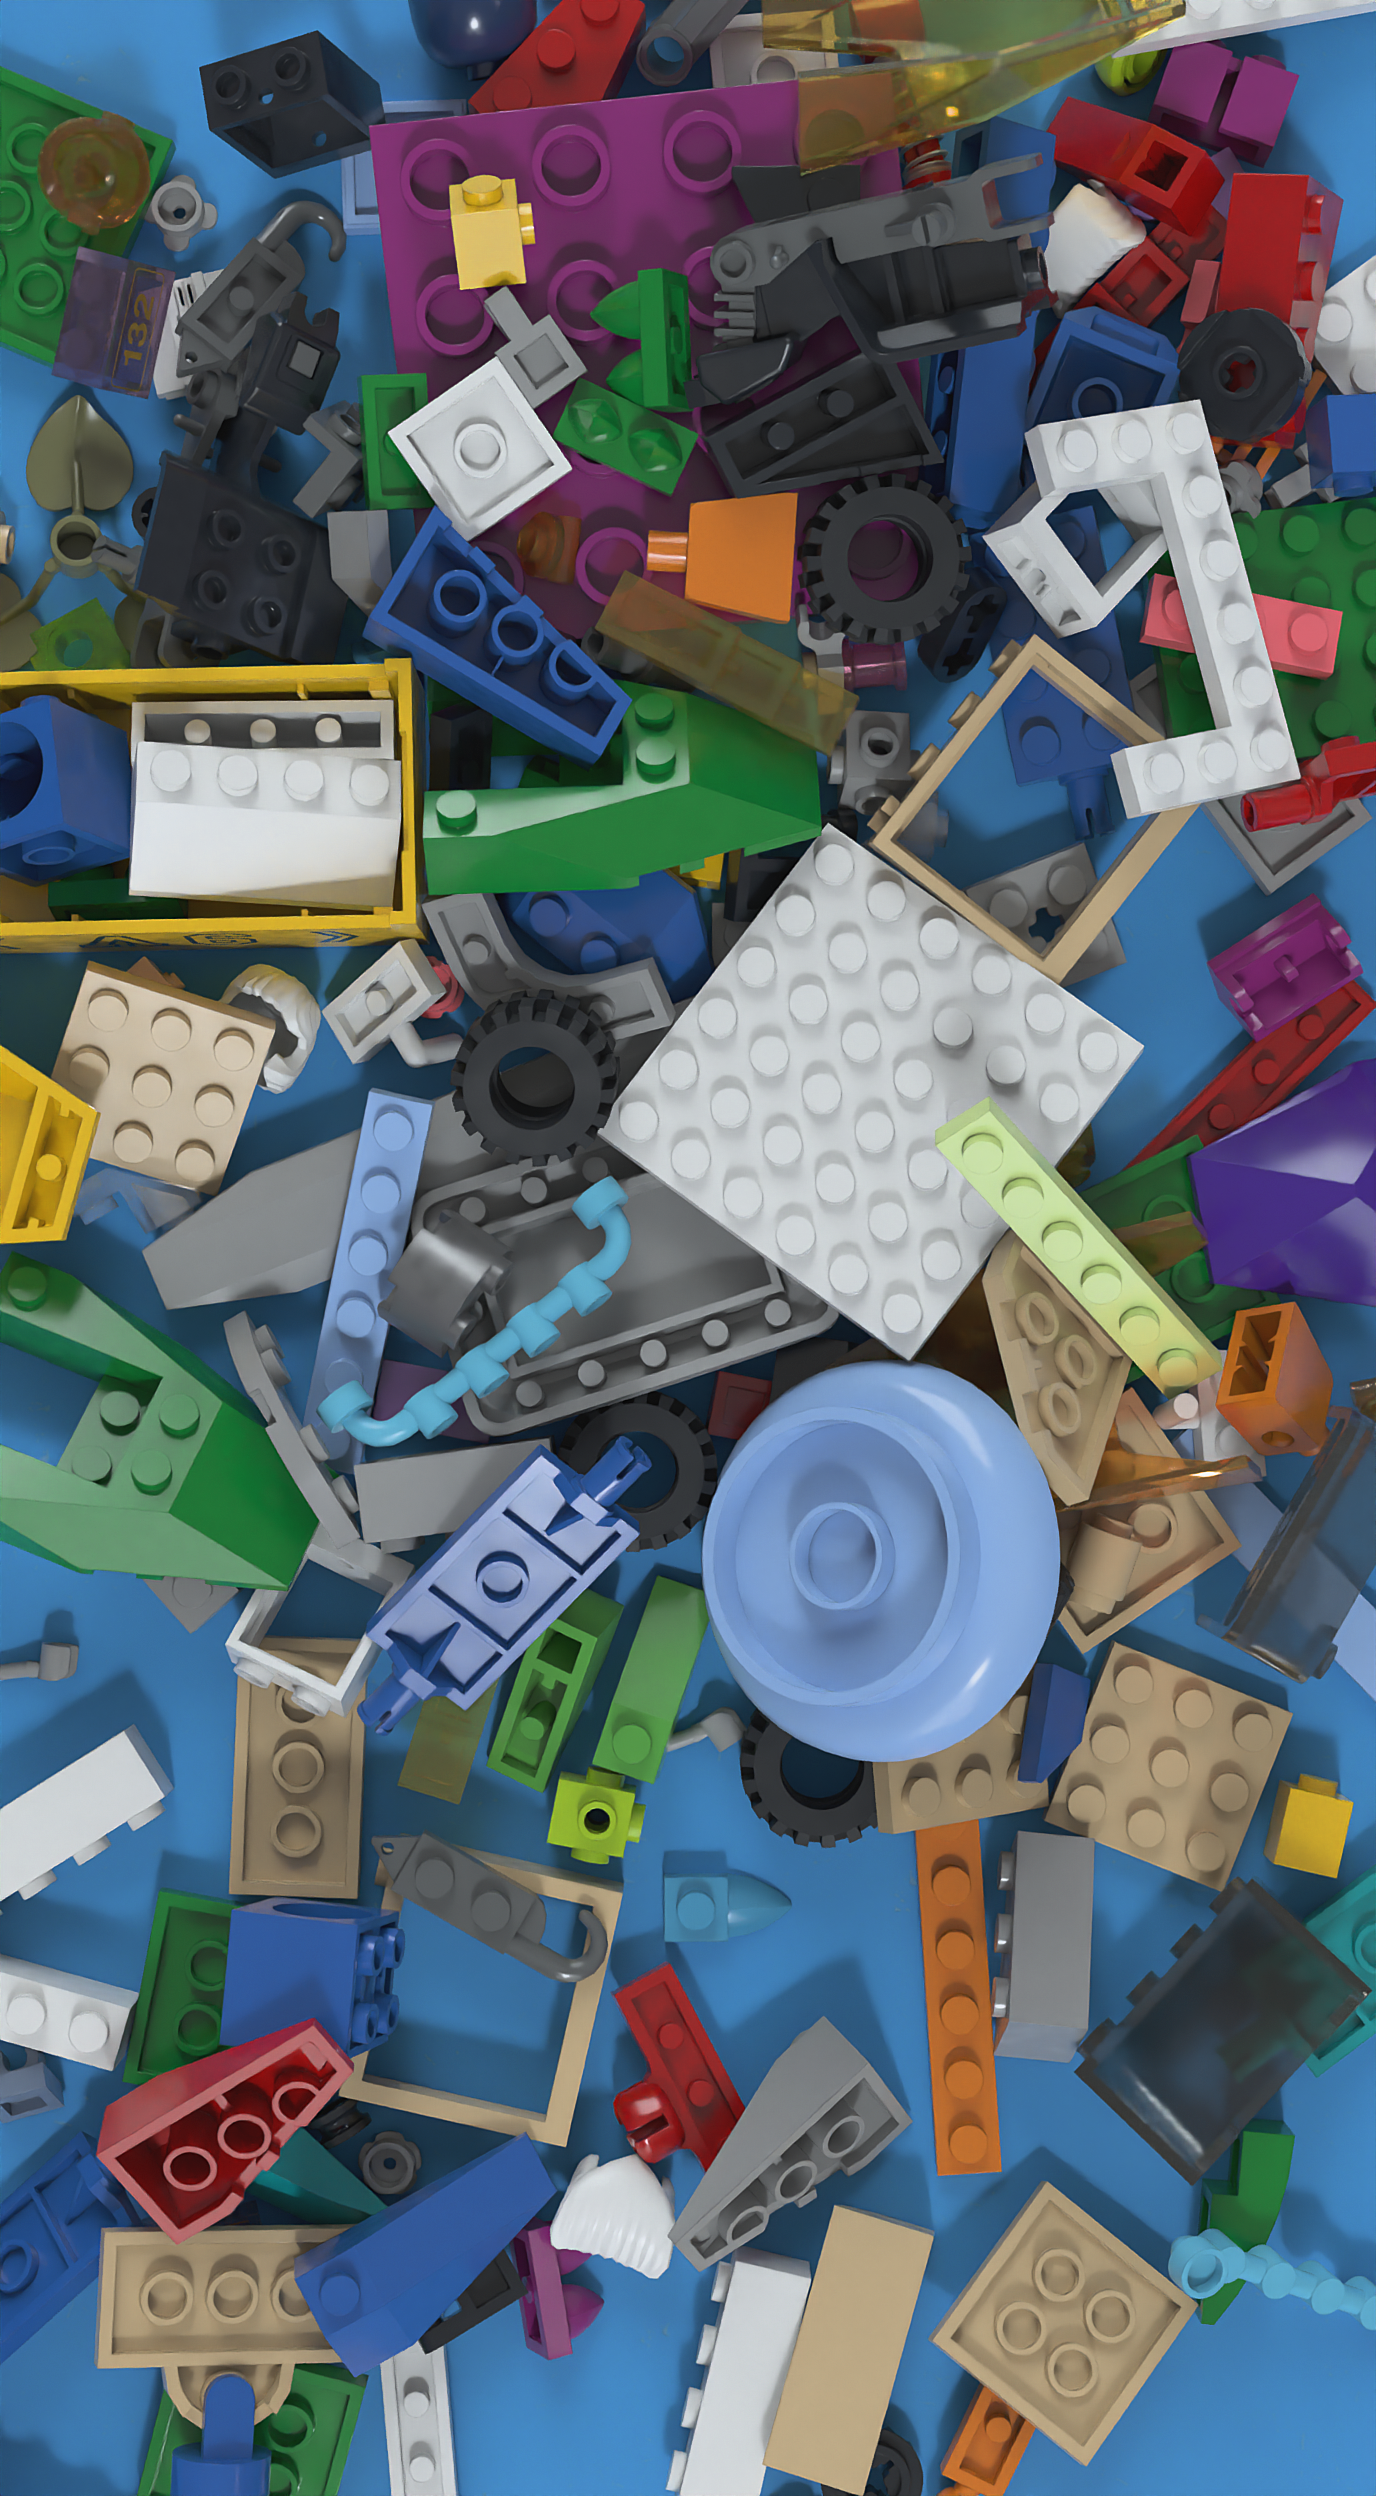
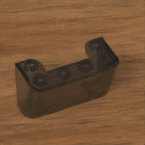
M1257 1875L1248 1883L1239 1876L1234 1878L1208 1906L1218 1915L1209 1927L1203 1931L1194 1923L1169 1950L1178 1961L1168 1972L1160 1978L1151 1970L1126 1997L1134 2006L1133 2010L1118 2025L1108 2017L1076 2050L1085 2060L1074 2073L1191 2186L1198 2181L1234 2142L1246 2124L1325 2039L1328 2040L1373 1991V1987Z

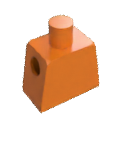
M787 492L740 499L732 498L691 503L689 507L688 533L649 530L646 570L685 573L684 601L776 624H787L790 621L798 493Z
M1296 1302L1236 1311L1216 1399V1408L1258 1454L1271 1456L1298 1452L1303 1456H1314L1321 1453L1328 1447L1331 1441V1432L1325 1423L1333 1388V1377Z

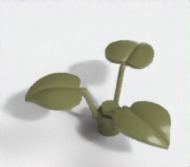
M76 395L69 399L48 418L36 436L27 458L26 479L30 493L36 503L43 509L52 512H60L72 508V514L59 520L53 527L50 535L53 558L45 562V569L24 599L21 600L20 591L16 583L8 576L0 573V672L18 670L29 663L38 653L43 644L44 632L39 620L28 610L39 602L54 576L60 571L66 576L76 579L87 578L100 571L106 575L119 591L127 595L115 610L114 624L122 645L130 654L138 622L145 609L147 598L133 592L134 585L125 582L118 571L100 563H95L91 559V553L97 551L92 548L102 533L94 521L85 517L84 508L102 512L118 505L130 490L134 467L128 446L121 436L98 415L81 395Z

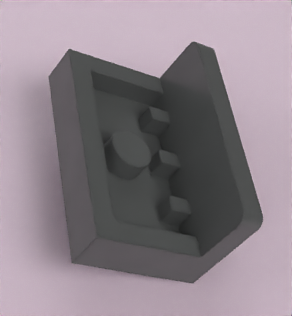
M341 401L310 414L303 423V427L331 451L293 499V502L311 518L330 509L340 512L351 501L357 504L365 497L359 403L354 402L351 405L347 401Z

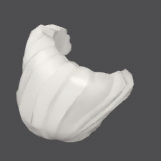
M257 964L248 967L238 975L226 988L218 1002L276 1020V1029L256 1085L274 1094L285 1092L286 1089L293 1085L313 1050L321 1020L320 1007L314 996L308 991L306 985L299 982L294 976H290L270 965Z

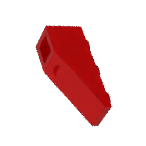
M1069 96L1046 131L1056 135L1054 152L1056 167L1085 182L1090 179L1101 181L1105 184L1106 188L1112 191L1117 199L1189 237L1195 231L1226 181L1205 150L1152 123Z

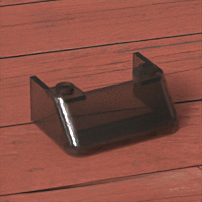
M1329 1405L1326 1422L1333 1425V1428L1222 1623L1203 1613L1200 1614L1195 1623L1299 1684L1305 1683L1310 1676L1319 1680L1329 1669L1338 1650V1646L1332 1643L1376 1565V1421L1352 1407Z

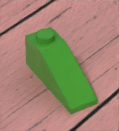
M657 1575L613 1697L592 1764L654 1784L659 1778L710 1622L703 1589Z
M586 1588L526 1649L486 1764L487 1767L540 1793L546 1790L606 1659L624 1605Z

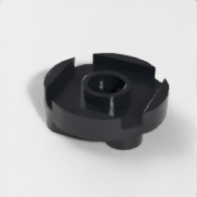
M1240 308L1231 312L1224 310L1205 318L1192 330L1179 352L1177 369L1180 370L1179 385L1181 392L1177 390L1179 403L1200 399L1210 435L1221 440L1252 444L1278 431L1292 418L1303 400L1305 388L1311 381L1312 369L1310 362L1306 358L1303 343L1297 333L1285 321L1268 311L1258 308ZM1253 359L1256 365L1253 371L1255 378L1253 384L1248 389L1241 386L1233 393L1229 385L1234 377L1228 369L1235 361L1246 365Z

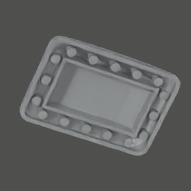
M596 1136L595 1141L586 1149L581 1145L578 1146L574 1157L561 1163L557 1155L550 1156L547 1166L532 1167L531 1157L520 1161L518 1165L510 1164L431 1190L420 1197L412 1210L410 1223L413 1238L416 1237L422 1228L432 1233L440 1221L441 1211L452 1209L515 1250L509 1261L514 1263V1267L504 1286L494 1296L484 1291L471 1308L469 1313L477 1318V1322L468 1339L456 1351L449 1347L448 1353L454 1369L456 1363L465 1354L478 1345L488 1342L506 1327V1324L514 1315L526 1306L538 1302L557 1287L558 1282L569 1271L579 1264L591 1260L603 1249L606 1241L603 1227L600 1225L588 1230L571 1209L574 1202L587 1189L600 1180L613 1176L629 1197L627 1203L621 1209L630 1224L632 1243L626 1261L614 1275L605 1281V1284L612 1291L610 1298L595 1311L584 1317H581L577 1310L572 1307L553 1323L560 1331V1337L537 1356L530 1358L524 1349L521 1348L503 1362L502 1365L510 1376L489 1395L479 1399L472 1389L462 1395L466 1412L472 1424L484 1434L494 1437L514 1435L586 1413L815 1337L831 1329L838 1320L840 1313L599 1136Z

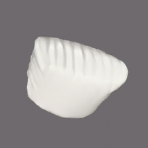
M1097 179L1087 180V183L1093 190L1084 187L1080 183L1075 185L1053 212L1055 223L1049 227V242L1044 256L1048 272V286L1051 291L1057 290L1059 298L1052 306L1056 317L1060 319L1063 318L1065 312L1071 311L1075 307L1078 300L1084 296L1091 285L1111 265L1130 249L1138 247L1144 241L1147 234L1142 220L1132 214L1128 207L1123 205L1112 191Z
M637 2153L610 2161L601 2167H597L599 2155H588L578 2164L550 2227L551 2245L556 2249L577 2250L592 2255L599 2254L604 2259L613 2258L616 2263H621L625 2267H631L638 2272H642L648 2278L658 2279L669 2267L674 2246L667 2236L675 2224V2190L671 2180L663 2176L661 2187L656 2175Z

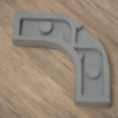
M428 893L421 903L453 975L465 992L484 1011L498 999L503 1003L509 1001L514 992L526 990L528 997H537L540 989L554 990L553 999L565 1002L567 995L580 1000L578 1009L586 1015L593 1009L602 1018L600 1024L602 1032L611 1031L614 1040L672 1025L676 1011L653 957L594 974L569 976L545 969L524 954L511 935L493 893L429 895Z
M246 1311L223 1322L229 1350L243 1386L268 1422L269 1426L265 1430L303 1496L337 1549L358 1539L361 1536L354 1515L355 1512L359 1511L358 1497L344 1475L333 1479L323 1463L330 1458V1454L322 1438L312 1424L303 1428L297 1418L284 1388V1385L291 1382L289 1373L281 1360L285 1358V1355L273 1332L267 1324L257 1329Z

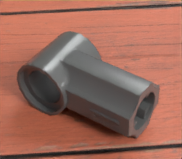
M673 0L663 13L651 22L637 47L636 61L639 71L646 80L654 85L663 87L677 85L687 77L693 64L749 0ZM663 36L673 38L682 47L684 58L676 62L666 61L656 52L654 40Z

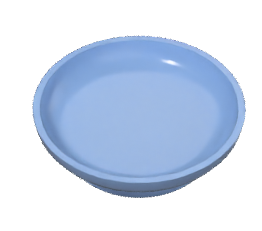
M890 1359L856 1362L825 1370L806 1378L770 1403L749 1425L725 1462L717 1481L715 1494L711 1497L703 1532L701 1563L705 1604L717 1645L734 1679L754 1705L785 1732L820 1750L853 1760L898 1762L925 1757L939 1752L969 1737L988 1723L1008 1703L1035 1664L1046 1639L1054 1614L1060 1574L1059 1529L1055 1505L1047 1479L1035 1453L1010 1416L987 1394L951 1372L924 1363L913 1361L908 1363L905 1360Z

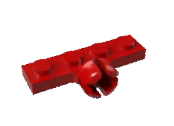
M665 1961L610 1992L646 2061L647 2072L641 2081L616 2095L613 2102L614 2112L619 2124H623L627 2131H631L626 2135V2138L633 2150L645 2162L654 2164L677 2150L690 2149L705 2175L745 2111V2107L671 1964Z

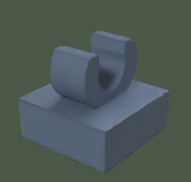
M25 2047L27 2053L25 2065L22 2068L10 2071L9 2059L0 2050V2121L3 2124L65 2106L62 2084L46 2066V2059L42 2051Z

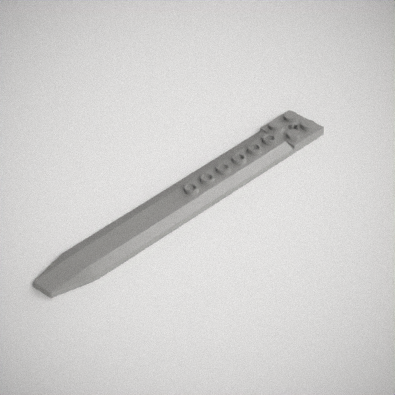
M1078 842L962 888L960 891L1041 954L1050 942L1046 943L1042 936L1031 937L1028 927L1037 922L1035 911L1045 908L1048 915L1059 916L1061 926L1054 930L1056 935L1098 880L1085 844ZM1112 918L1059 983L1060 987L1064 988L1127 963ZM696 995L673 1003L676 1016L672 1025L615 1040L616 1045L613 1052L615 1057H620L621 1071L618 1077L619 1087L614 1103ZM553 1052L500 1072L501 1080L508 1092L520 1102L534 1107H549L559 1104L570 1097L574 1090V1080L571 1071L566 1063ZM455 1091L430 1100L436 1103L415 1203L422 1195L431 1190L513 1164L505 1161L508 1151L496 1147L492 1155L482 1149L480 1145L484 1137L478 1131L471 1136L467 1134L462 1126L465 1118L464 1111L455 1112L452 1097ZM362 1128L249 1172L143 1248L142 1253L166 1310L299 1292L331 1279ZM521 1156L520 1161L525 1160V1159H528V1158H531V1157H530V1156ZM411 1226L406 1248L414 1239L411 1231Z

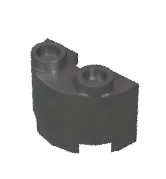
M452 1209L441 1211L440 1221L432 1233L422 1228L388 1278V1281L396 1285L388 1298L381 1301L377 1306L379 1317L441 1358H443L449 1347L456 1351L465 1343L477 1322V1318L469 1313L474 1303L484 1291L491 1296L496 1295L508 1280L514 1267V1263L509 1261L515 1250Z

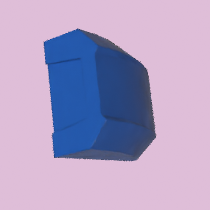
M1096 306L1065 312L1028 397L1026 410L1029 420L1028 431L1041 424L1167 405L1180 374V370L1177 369L1179 354L1165 335ZM1025 440L1022 447V452L1030 456L1027 442Z

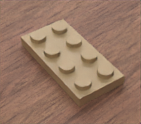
M265 1635L258 1648L336 1686L361 1639ZM238 1675L229 1894L357 1899L360 1895L366 1724L359 1717L357 1706L367 1699L368 1678L346 1718L330 1710H328L325 1717L315 1715L291 1700L293 1692L273 1682L270 1683L267 1689L261 1688Z

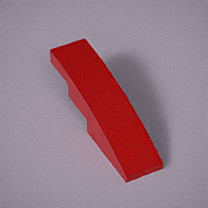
M1211 204L1191 237L1160 222L1148 236L1146 235L1144 241L1138 247L1132 248L1101 283H1096L1071 311L1096 306L1150 329L1187 291L1196 260L1215 261L1224 251L1227 219ZM1060 323L1033 351L1036 357V365L1029 382L1028 397Z

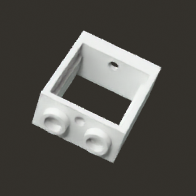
M1037 480L982 536L1058 639L1097 627L1168 550L1150 480L1097 488L1135 540V543L1095 586H1093L1045 520L1068 494L1041 498Z
M320 1522L288 1592L256 1589L226 1641L225 1646L232 1663L236 1664L233 1669L234 1672L246 1681L265 1689L273 1682L293 1692L291 1700L315 1715L325 1717L328 1710L346 1718L383 1650L382 1647L366 1636V1632L336 1686L258 1647L307 1559L384 1595L385 1597L377 1612L415 1574L416 1570L415 1565L390 1553H382L380 1548L369 1543L364 1544V1541L359 1538L337 1549Z

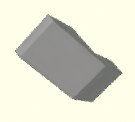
M387 510L327 512L332 579L369 618L394 576L391 570Z

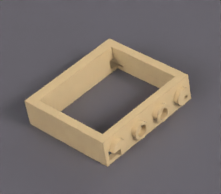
M1034 634L1026 639L1021 646L1011 639L988 668V671L995 675L996 679L981 698L971 691L947 721L956 730L941 749L930 743L914 762L907 774L916 781L900 801L890 794L867 823V826L874 830L875 834L866 845L928 894L984 932L1020 961H1025L1059 985L1201 803L1150 814L1041 954L897 841V838L1030 668L1127 746L1134 747L1166 740Z
M454 1845L537 1894L593 1906L592 1914L601 1921L606 1930L608 1949L604 1962L594 1974L582 1981H577L575 1984L546 2114L365 2074L370 2050L351 2058L354 2063V2072L340 2087L338 2096L514 2136L527 2132L531 2140L566 2147L623 1896L624 1883ZM383 1847V1850L387 1853L394 1851V1849ZM379 1859L374 1885L385 1887L381 1909L399 1911L400 1920L405 1897L391 1890L394 1882L383 1862ZM587 1930L582 1956L588 1951L591 1943L589 1930Z

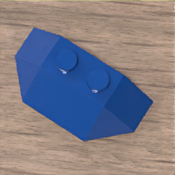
M668 868L639 876V886L628 889L497 894L508 918L578 975L594 974L653 957L673 1004L698 994L716 970L713 957H710L707 933L697 893Z

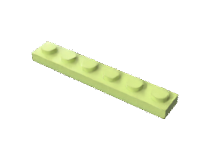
M990 1096L935 1130V1146L1169 1400L1223 1370L1221 1353Z

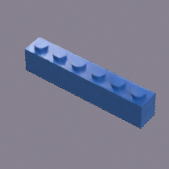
M991 114L956 131L951 179L971 175L988 163L1041 152L1043 164L1037 168L994 178L1003 219L1013 220L1048 212L1050 190L1056 178V164L1054 162L1056 135ZM1049 228L1029 233L1032 247L1040 246L1043 253L1049 242ZM1040 310L1032 311V316L1025 318L1027 329L1019 337L931 355L924 421L945 462L926 466L920 465L918 480L920 479L932 485L930 492L937 498L945 495L954 505L949 509L954 520L962 518L967 527L980 530L993 526L1022 494L1019 474L1022 447L1026 440L1024 434L1029 429L1026 410L1029 382L1036 365L1033 345L1036 318Z

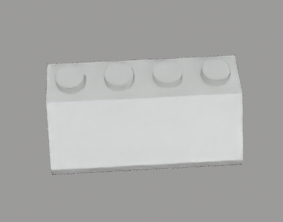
M137 741L131 782L129 895L373 911V907H392L401 826V761Z

